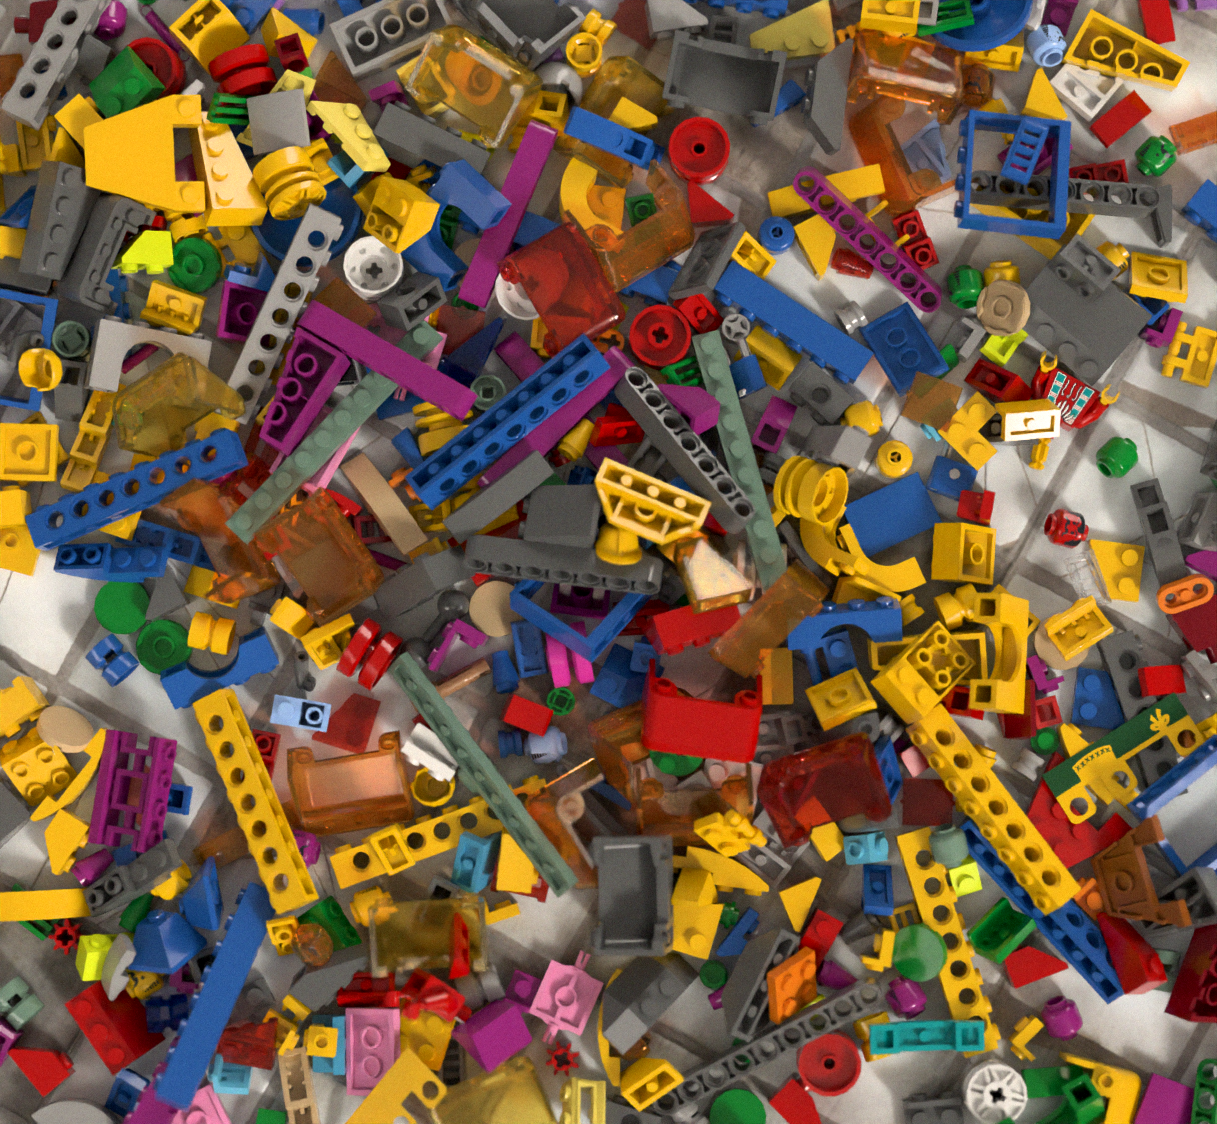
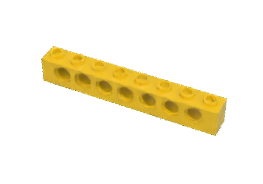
M219 689L192 703L195 709L196 721L201 725L206 736V746L214 756L216 770L219 776L223 778L227 788V797L234 805L238 815L237 822L247 837L248 849L258 864L259 876L266 884L270 894L269 900L272 907L279 915L292 912L319 899L234 689ZM220 718L223 720L222 729L219 726ZM231 743H232V745H233V747H234V753H233V755H231V753H230V745H231ZM241 770H243L245 774L244 781H242L240 778ZM252 796L255 798V807H254V808H253V806L251 805V797H252ZM263 822L266 825L265 834L262 832L261 828ZM273 849H275L277 852L276 861L272 856ZM284 875H285V876L287 877V879H288V885H287V887H286V886L284 885V883H283V876H284Z
M941 703L933 708L924 718L905 729L913 744L918 746L927 758L929 765L936 770L945 782L946 788L954 794L962 805L964 812L973 819L983 837L988 839L997 851L999 858L1006 863L1015 875L1017 882L1025 888L1033 899L1035 906L1045 916L1060 908L1081 890Z
M538 775L522 780L523 786L512 789L511 784L508 785L515 796L519 793H526L530 796L531 804L526 811L532 819L557 810L545 778L539 780ZM481 795L469 799L470 805L459 809L458 804L442 809L443 815L432 819L431 814L415 819L416 825L407 829L404 824L399 825L415 862L458 847L460 835L465 831L482 838L501 831L502 827L505 826L499 819L490 817L488 813L489 805ZM467 812L473 813L477 817V825L473 829H467L462 824V817ZM440 822H444L450 827V835L445 839L439 838L435 833V827ZM413 832L420 833L424 839L423 845L418 849L411 847L408 842V838ZM369 836L361 839L363 845L352 848L350 843L334 849L336 855L329 857L340 889L387 873L369 840ZM365 852L369 856L370 862L366 868H360L356 865L355 856L357 853Z
M924 826L895 835L894 838L921 924L930 926L929 928L937 931L942 937L944 934L951 932L956 938L955 944L947 948L948 958L946 964H944L942 971L937 975L951 1020H969L972 1016H979L981 1021H984L985 1051H961L962 1056L968 1058L998 1049L997 1040H1000L1001 1037L996 1023L991 1024L988 1013L992 1012V1008L987 995L982 996L979 985L983 984V979L979 968L974 969L971 957H975L973 947L969 940L965 941L962 930L966 929L965 921L961 912L956 913L954 902H957V896L952 885L948 886L945 875L949 874L948 868L943 864L933 861L928 837L933 831L930 830L929 826ZM920 850H926L930 855V861L924 866H919L916 862V854ZM931 877L936 878L939 884L938 889L934 893H927L924 888L925 881ZM938 905H944L947 909L946 917L940 921L935 920L933 917L934 908ZM956 960H961L964 964V971L960 975H952L950 972L951 964ZM964 988H970L973 992L972 999L967 1003H961L959 1000V993Z

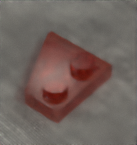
M353 693L329 718L327 732L316 731L312 735V740L364 756L382 701Z
M272 1017L269 1018L268 1022L256 1025L254 1022L243 1024L241 1027L225 1028L217 1045V1054H222L223 1061L272 1071L275 1065L278 1018Z

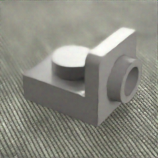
M962 316L957 324L971 334L970 336L964 334L955 347L960 350L957 356L963 363L967 361L986 333V330L982 328L983 324L971 316L969 318Z

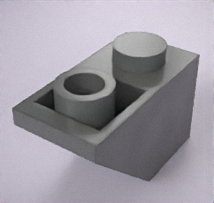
M61 360L63 375L58 386L54 388L55 419L80 423L87 407L90 389L84 388L88 364Z

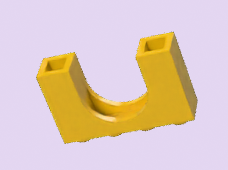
M975 593L973 622L985 624L991 629L994 636L996 653L995 664L988 680L971 679L969 708L994 713L1024 714L1029 600L1004 593Z

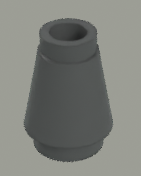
M861 908L840 929L839 935L845 944L848 945L851 942L853 943L878 932L877 929L882 926V923L877 915L864 914V909Z

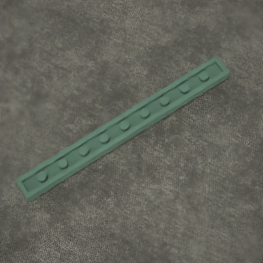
M422 320L410 329L395 346L416 359L423 361L443 338L426 321ZM371 370L225 524L248 544L399 385Z
M719 330L691 336V343L705 391L720 402L718 423L715 427L728 473L755 507V515L744 529L765 602L769 603L793 597L794 590Z
M408 652L400 655L389 667L388 671L555 895L559 898L579 881L572 869L565 863L554 845L550 843L541 831L537 822L532 819L521 804V801L514 795L503 777L487 759L486 754L481 751L472 739L468 730L464 728L452 709L437 692L435 686L419 668L417 662L413 660Z

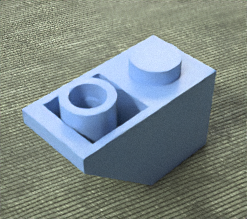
M275 695L270 723L327 732L332 704Z

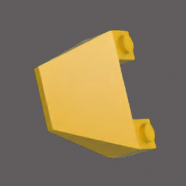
M170 95L84 127L86 186L120 195L171 213L204 212V181L175 182L173 128H199L202 124L201 95Z

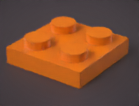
M805 947L767 973L770 1021L779 1025L817 998L814 950Z

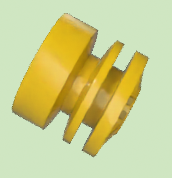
M286 147L277 150L263 158L253 169V177L259 190L265 195L264 200L269 206V211L274 219L284 221L304 215L309 203L319 206L326 198L327 192L319 176L314 172L315 167L308 153L302 147Z
M427 401L412 408L414 416L424 417L415 421V426L418 428H429V432L418 436L422 456H431L469 426L462 425V421ZM469 410L463 421L473 417L472 410Z
M792 456L780 468L775 479L773 489L774 503L776 508L782 513L791 514L794 517H802L819 525H829L838 517L844 507L848 494V478L845 471L840 467L827 463H818L816 460L808 459L804 456Z

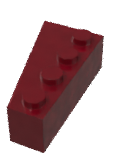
M1217 923L1194 930L1164 1013L1188 1022L1217 1023Z

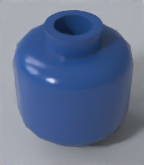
M780 216L764 220L760 225L757 235L758 243L770 255L774 256L787 252L792 246L795 237L791 222Z

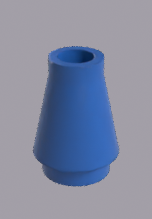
M285 8L283 11L286 17L310 35L322 34L325 26V14L319 12L317 8Z
M503 650L492 653L493 688H496L497 694H506L518 690L520 679L510 660L508 651Z

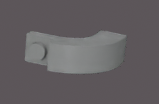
M85 1098L57 1100L31 1115L38 1124H122L121 1120L104 1105Z

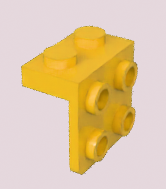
M36 727L32 728L24 737L7 742L0 749L1 767L30 806L41 803L47 795H55L69 787L78 776V773L64 753L60 751L61 749L56 745L51 747L46 744L39 736Z

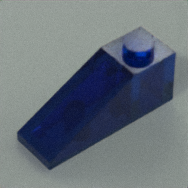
M504 316L496 318L449 354L448 358L443 357L437 367V371L470 389L473 381L480 376L508 318Z

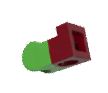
M298 32L274 40L285 72L288 69L314 79Z

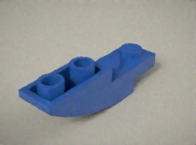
M573 106L563 133L653 174H656L666 149L643 135L576 106Z
M110 543L63 544L58 548L53 570L57 573L94 580L144 582L145 577H164L169 550L165 546L114 548Z

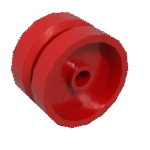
M149 37L136 39L127 45L130 46L166 88L154 101L170 95H180L185 87L187 72L184 61L176 51L159 39Z
M249 44L226 51L215 57L207 66L212 80L215 83H220L216 89L217 93L261 96L269 94L278 82L273 68L267 67L270 63V58L265 46L261 44ZM221 102V104H222L223 106H227V105H232V106L242 105L241 103Z
M693 117L684 120L675 127L669 140L668 161L672 172L679 180L687 184L690 180L698 186L713 183L723 174L728 165L730 141L727 132L719 123L710 118ZM694 149H698L699 152H702V151H704V152L701 153V154H697V153L694 151Z
M654 305L645 308L636 315L630 326L629 346L632 356L639 365L650 371L660 372L666 366L685 359L690 347L691 330L687 319L680 311L671 306ZM662 335L665 340H662V343H657L656 336Z
M368 617L350 641L336 670L347 677H351L363 665L358 675V684L371 691L392 665L403 642V638L389 631L376 643L381 635L382 625Z
M836 1028L796 1049V1064L803 1083L812 1092L821 1096L836 1097L848 1092L857 1083L861 1074V1058L854 1040L845 1031ZM831 1058V1064L825 1065L824 1061Z

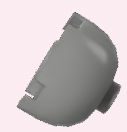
M561 61L540 65L533 71L526 89V96L539 90L567 94L569 114L573 106H580L583 96V85L580 75L571 66Z

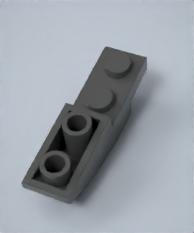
M1158 478L1130 485V491L1146 538V546L1159 587L1188 577L1167 501L1164 499Z
M164 839L129 865L118 866L84 890L83 894L91 916L97 917L114 910L172 877L170 873L182 865L173 839Z

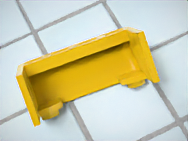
M1059 1052L1058 1057L1064 1061L1093 1069L1091 1081L1099 1094L1107 1097L1104 1107L1106 1119L1100 1124L1133 1123L1142 1088L1141 1079L1135 1072L1070 1053Z

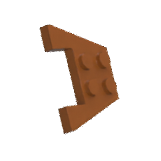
M1158 815L1146 818L1143 823L1130 830L1124 837L1114 842L1090 861L1108 916L1138 921L1143 919L1163 925L1166 923L1175 924L1176 927L1183 928L1192 924L1185 900L1181 899L1159 904L1141 846L1165 840Z

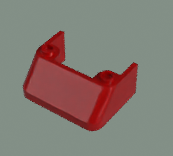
M650 658L642 692L640 734L642 745L653 751L735 763L751 762L754 759L757 748L763 706V675L757 674L753 691L745 690L738 692L734 697L733 703L677 695V686L671 680L655 677V659Z

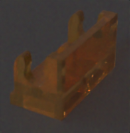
M1217 111L1168 127L1174 145L1177 148L1178 156L1217 144Z

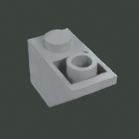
M647 0L644 6L650 39L658 38V41L671 40L674 38L676 30L690 32V35L698 36L702 34V31L708 25L707 18L683 0Z

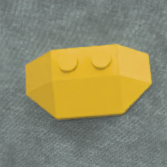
M608 458L604 459L594 481L608 523L660 545L700 529L712 503Z

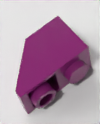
M772 395L751 439L752 448L762 453L769 451L776 454L798 406Z

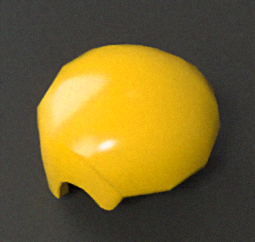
M46 348L29 349L22 353L18 362L19 375L26 387L37 388V391H50L60 383L63 375L62 362L52 350Z
M426 766L418 769L413 781L410 782L413 797L424 806L430 807L442 806L448 802L455 790L454 777L450 781L445 778L443 781H440L428 773L429 768Z

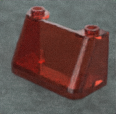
M568 221L497 262L500 275L506 282H510L513 285L521 283L546 326L548 333L544 335L543 348L551 358L555 357L583 333L591 341L626 319L623 305L580 231L572 222Z
M866 732L855 733L768 762L762 768L756 790L784 849L791 846L800 847L806 844L812 835L813 828L862 813H864L868 821L876 823L892 816L893 807L873 744Z

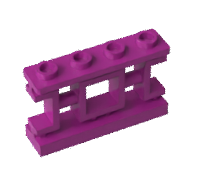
M106 729L88 836L89 843L120 847L121 836L126 834L133 836L131 850L146 853L162 841L169 790L172 784L177 740L150 736L148 750L136 748L137 733ZM130 753L135 754L133 770H127ZM146 756L152 757L150 773L144 772ZM131 777L143 779L139 806L127 804ZM120 810L126 811L123 827L118 826ZM137 813L143 814L140 830L135 829Z

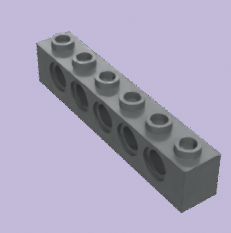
M1129 630L1095 643L1104 670L1108 672L1125 723L1137 716L1141 708L1148 709L1161 701L1160 695L1142 697L1140 692L1137 697H1134L1129 692L1128 687L1132 681L1140 684L1137 669L1150 667L1147 661L1143 662L1140 654L1143 646L1138 634L1134 635L1133 630ZM1122 654H1127L1132 660L1131 667L1128 670L1123 669L1119 664ZM1167 735L1159 739L1160 744L1155 751H1152L1147 746L1134 755L1145 789L1161 778L1156 770L1159 763L1165 762L1169 770L1178 764L1177 759L1180 758V754H1178ZM1187 788L1177 796L1189 793Z

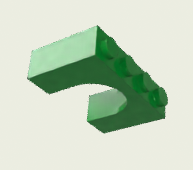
M1087 1073L1061 1087L1064 1096L1061 1105L1051 1114L1033 1124H1100L1105 1121L1106 1113L1102 1097ZM1009 1116L1006 1119L998 1122L997 1124L1015 1123L1012 1120L1011 1116Z

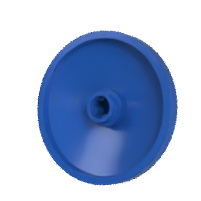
M939 0V3H940V2L949 1V0ZM970 0L974 25L930 35L939 43L959 51L978 52L996 48L1010 41L1024 28L1032 12L1033 0ZM961 8V9H957V10H952V11H949V12L958 11V10H962V9H965V8Z
M340 177L324 185L327 192L326 198L319 205V207L340 216L342 219L340 224L344 226L338 241L332 239L328 250L332 251L329 261L338 257L351 245L359 232L363 218V211L353 198L359 190L358 187L354 184L349 188ZM268 206L262 224L252 226L253 231L263 248L275 259L282 262L303 216L292 220H277L271 215ZM312 231L308 236V241L312 245H320L324 241V234L321 231ZM306 256L300 257L296 262V266L311 267L312 260Z

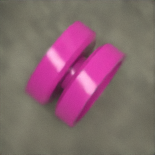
M584 621L569 624L570 628L587 638ZM546 633L547 645H545L548 668L549 671H552L555 688L570 685L571 676L569 668L572 667L575 668L576 679L580 684L594 682L592 664Z

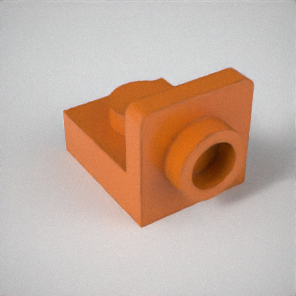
M402 467L390 475L392 479L388 481L390 487L394 489L406 482L405 476L413 471V468L411 467L407 470L405 467ZM408 483L404 488L412 501L418 499L423 504L424 502Z
M1082 876L1076 881L1081 890L1071 899L1095 921L1097 919L1096 914L1104 912L1106 909L1098 884L1096 883L1097 881L1091 876L1086 878Z

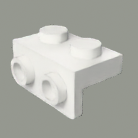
M417 723L401 749L405 753L403 757L416 766L421 763L429 768L428 773L440 781H443L445 778L450 781L456 772L458 763L434 731L421 723Z

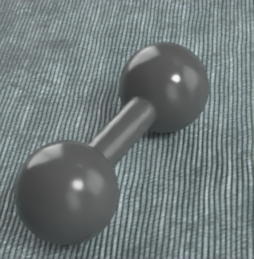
M449 589L440 595L437 601L439 615L422 637H412L404 642L401 647V655L408 652L413 660L417 662L419 668H423L429 663L427 660L432 652L430 644L448 620H460L468 612L469 601L462 591Z

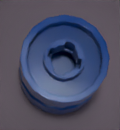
M110 634L101 640L85 657L96 670H102L101 676L111 687H115L124 681L140 664L129 651H123L124 645L114 634ZM114 654L116 657L107 663L106 660Z

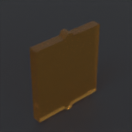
M916 371L910 390L906 391L907 397L900 415L947 432L953 413L957 412L956 406L963 388Z

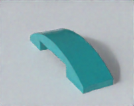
M914 1020L869 1025L870 1054H899V1052L955 1050L956 1052L985 1051L984 1021Z

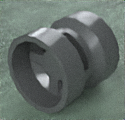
M766 451L762 458L763 464L759 468L762 483L774 488L775 479L786 459Z

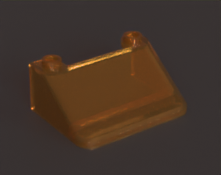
M400 730L381 734L378 740L379 750L315 760L312 749L302 746L287 749V783L304 832L315 834L316 837H323L397 823L401 824L413 819L415 808L406 759L403 757L405 753L401 751L403 742Z

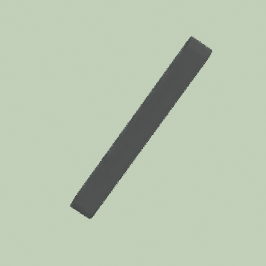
M872 977L862 978L795 1013L781 1024H774L755 1034L750 1042L744 1040L681 1073L684 1081L666 1093L673 1097L674 1102L664 1104L658 1098L653 1102L655 1111L661 1115H671L876 1008L882 999L880 983ZM869 987L873 988L877 994L871 999H866L861 995V991ZM840 1001H846L851 1005V1008L847 1012H840L836 1009L835 1005ZM815 1014H820L826 1021L822 1025H814L810 1018ZM796 1028L800 1032V1036L794 1039L789 1038L785 1035V1030ZM763 1041H770L774 1044L775 1048L770 1052H765L760 1048L759 1044ZM744 1054L749 1058V1062L745 1065H740L735 1061L734 1057ZM717 1067L722 1069L724 1075L720 1078H715L711 1076L709 1070ZM694 1081L698 1084L699 1089L689 1091L685 1088L684 1083Z

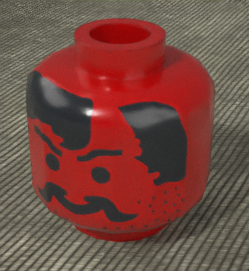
M1058 509L1053 514L1050 513L1044 525V534L1047 535L1050 543L1071 549L1077 547L1081 541H1085L1089 531V527L1085 525V519L1082 514L1065 509Z

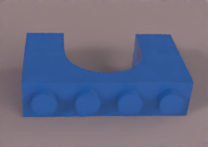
M464 159L448 162L443 166L440 171L441 177L426 192L428 196L440 204L432 228L428 233L401 252V256L418 272L438 277L444 292L455 289L469 269L447 247L441 236L440 218L446 206L451 204L460 208L484 230L497 226L512 205Z

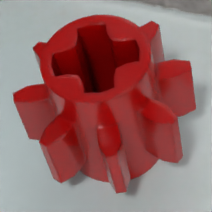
M70 918L65 920L64 927L59 923H55L53 926L57 931L49 936L56 943L53 950L64 948L65 955L70 954L72 946L78 950L80 936H87L81 934L79 930L82 927V923L75 926L71 925ZM68 931V934L73 935V940L67 941V939L62 938V934Z
M557 1040V1048L555 1050L547 1048L546 1052L552 1056V1059L547 1060L545 1065L550 1066L553 1064L555 1067L553 1075L558 1074L560 1070L564 1071L566 1076H569V1068L571 1066L574 1068L579 1067V1064L573 1061V1058L579 1056L580 1052H572L570 1049L571 1041L567 1046H561V1043ZM563 1051L567 1052V1059L570 1062H564L562 1065H559L557 1063L558 1058L555 1055H561Z

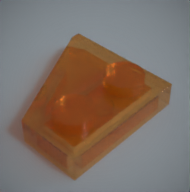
M330 50L315 77L316 82L313 88L319 101L356 104L362 113L368 103L367 97L340 62L335 52Z

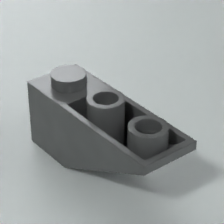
M368 941L322 955L320 958L310 959L308 963L316 964V966L305 964L293 976L288 993L314 1012L322 1005H329L334 999L336 991L340 987L343 989L347 987L353 979L354 973L358 969L364 970L372 958L370 952L373 943Z

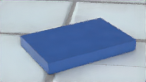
M908 301L858 329L900 398L949 370L946 361Z
M918 472L845 505L847 507L844 512L845 519L848 524L850 523L856 539L867 558L934 527L935 523H942Z

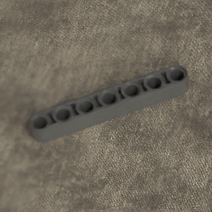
M985 170L972 172L971 183L979 184L982 191H976L971 186V204L1049 211L1051 176L1031 175L1028 184L1024 185L1001 176V172ZM1068 178L1067 212L1142 219L1148 217L1153 212L1161 199L1158 190L1150 185ZM999 186H1006L1010 190V194L1003 193ZM1027 188L1036 190L1038 196H1032ZM1083 193L1090 194L1094 201L1087 200ZM1111 195L1120 198L1121 204L1114 202ZM1139 198L1147 200L1149 206L1143 205Z
M638 367L628 368L615 386L616 397L696 496L712 502L709 512L722 528L731 534L740 533L755 515L753 503L646 372Z
M472 535L468 537L462 563L466 570L474 573L646 595L659 592L663 571V562L651 556L642 555L638 562L632 564H613L600 559L595 549L485 535Z

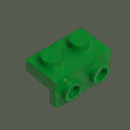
M332 895L297 917L303 934L311 946H314L319 956L362 943L357 930L351 925L341 906Z
M1001 897L966 935L976 954L1000 964L1037 925L1032 917L1014 910L1009 900Z

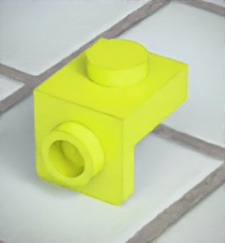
M1021 329L1018 333L1011 336H994L990 334L979 351L996 365L1003 367L1018 345L1027 338L1028 333Z
M970 854L961 860V865L948 868L950 884L954 887L957 897L982 890L977 864Z

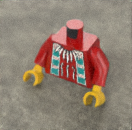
M1047 351L1041 353L1040 366L1037 367L1030 384L1034 392L1031 399H1050L1061 409V428L1067 431L1073 428L1081 429L1096 421L1109 407V404L1117 401L1120 391L1113 397L1109 396L1106 392L1112 384H1107L1101 393L1055 368L1057 366V355H1055L1052 362H1046L1044 359Z

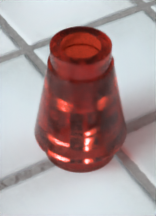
M838 247L831 261L830 268L836 270L837 274L868 280L874 266L849 248L842 249Z

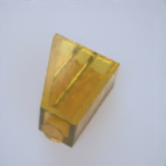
M704 536L696 538L686 537L676 542L672 557L694 614L748 603L753 589L752 584Z

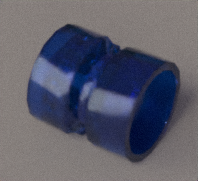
M170 994L168 999H164L162 995L146 996L147 1033H164L166 1028H170L172 1032H177L182 1020L189 1019L187 994ZM161 1008H167L168 1019L161 1020Z

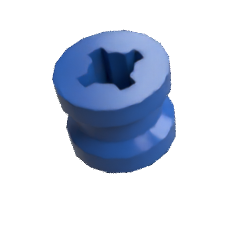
M516 728L512 732L499 730L500 757L507 758L511 754L524 756L521 728Z

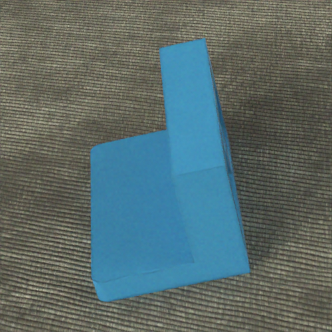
M381 147L386 157L388 158V152L383 147ZM344 150L330 158L327 162L329 167L349 188L373 173V171H363Z
M468 831L462 833L450 882L460 886V889L472 895L488 886L492 882L501 835L495 833L485 840Z
M346 1014L313 1015L312 1023L325 1024L324 1027L338 1029L336 1056H313V1072H333V1075H345Z

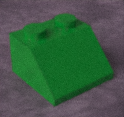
M126 46L89 84L96 106L107 118L151 103L166 89L130 46Z

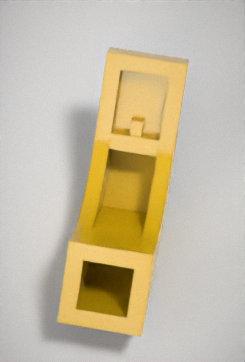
M573 157L561 181L558 204L562 222L569 234L585 248L588 249L594 240L601 248L618 253L623 245L625 232L595 216L586 201L587 195L595 184L598 170Z
M846 506L843 507L838 517L829 525H819L801 517V540L806 552L816 563L837 577L841 571L850 576H853L855 572L866 576L870 566L859 557L840 550L836 543V529L847 508Z
M850 523L837 530L839 535L836 536V541L840 550L859 557L870 566L866 576L856 572L853 576L862 578L893 593L906 592L926 583L915 557L892 566L876 564L863 553Z

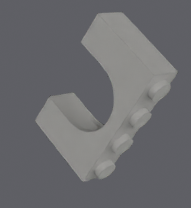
M105 315L104 319L96 321L84 388L107 393L117 392L124 356L132 346L147 343L162 349L171 361L173 375L168 405L193 410L201 408L212 341L204 340L205 336L197 333H192L188 336L178 335L176 329L160 327V331L149 329L150 324L133 321L132 325L121 323L122 318Z

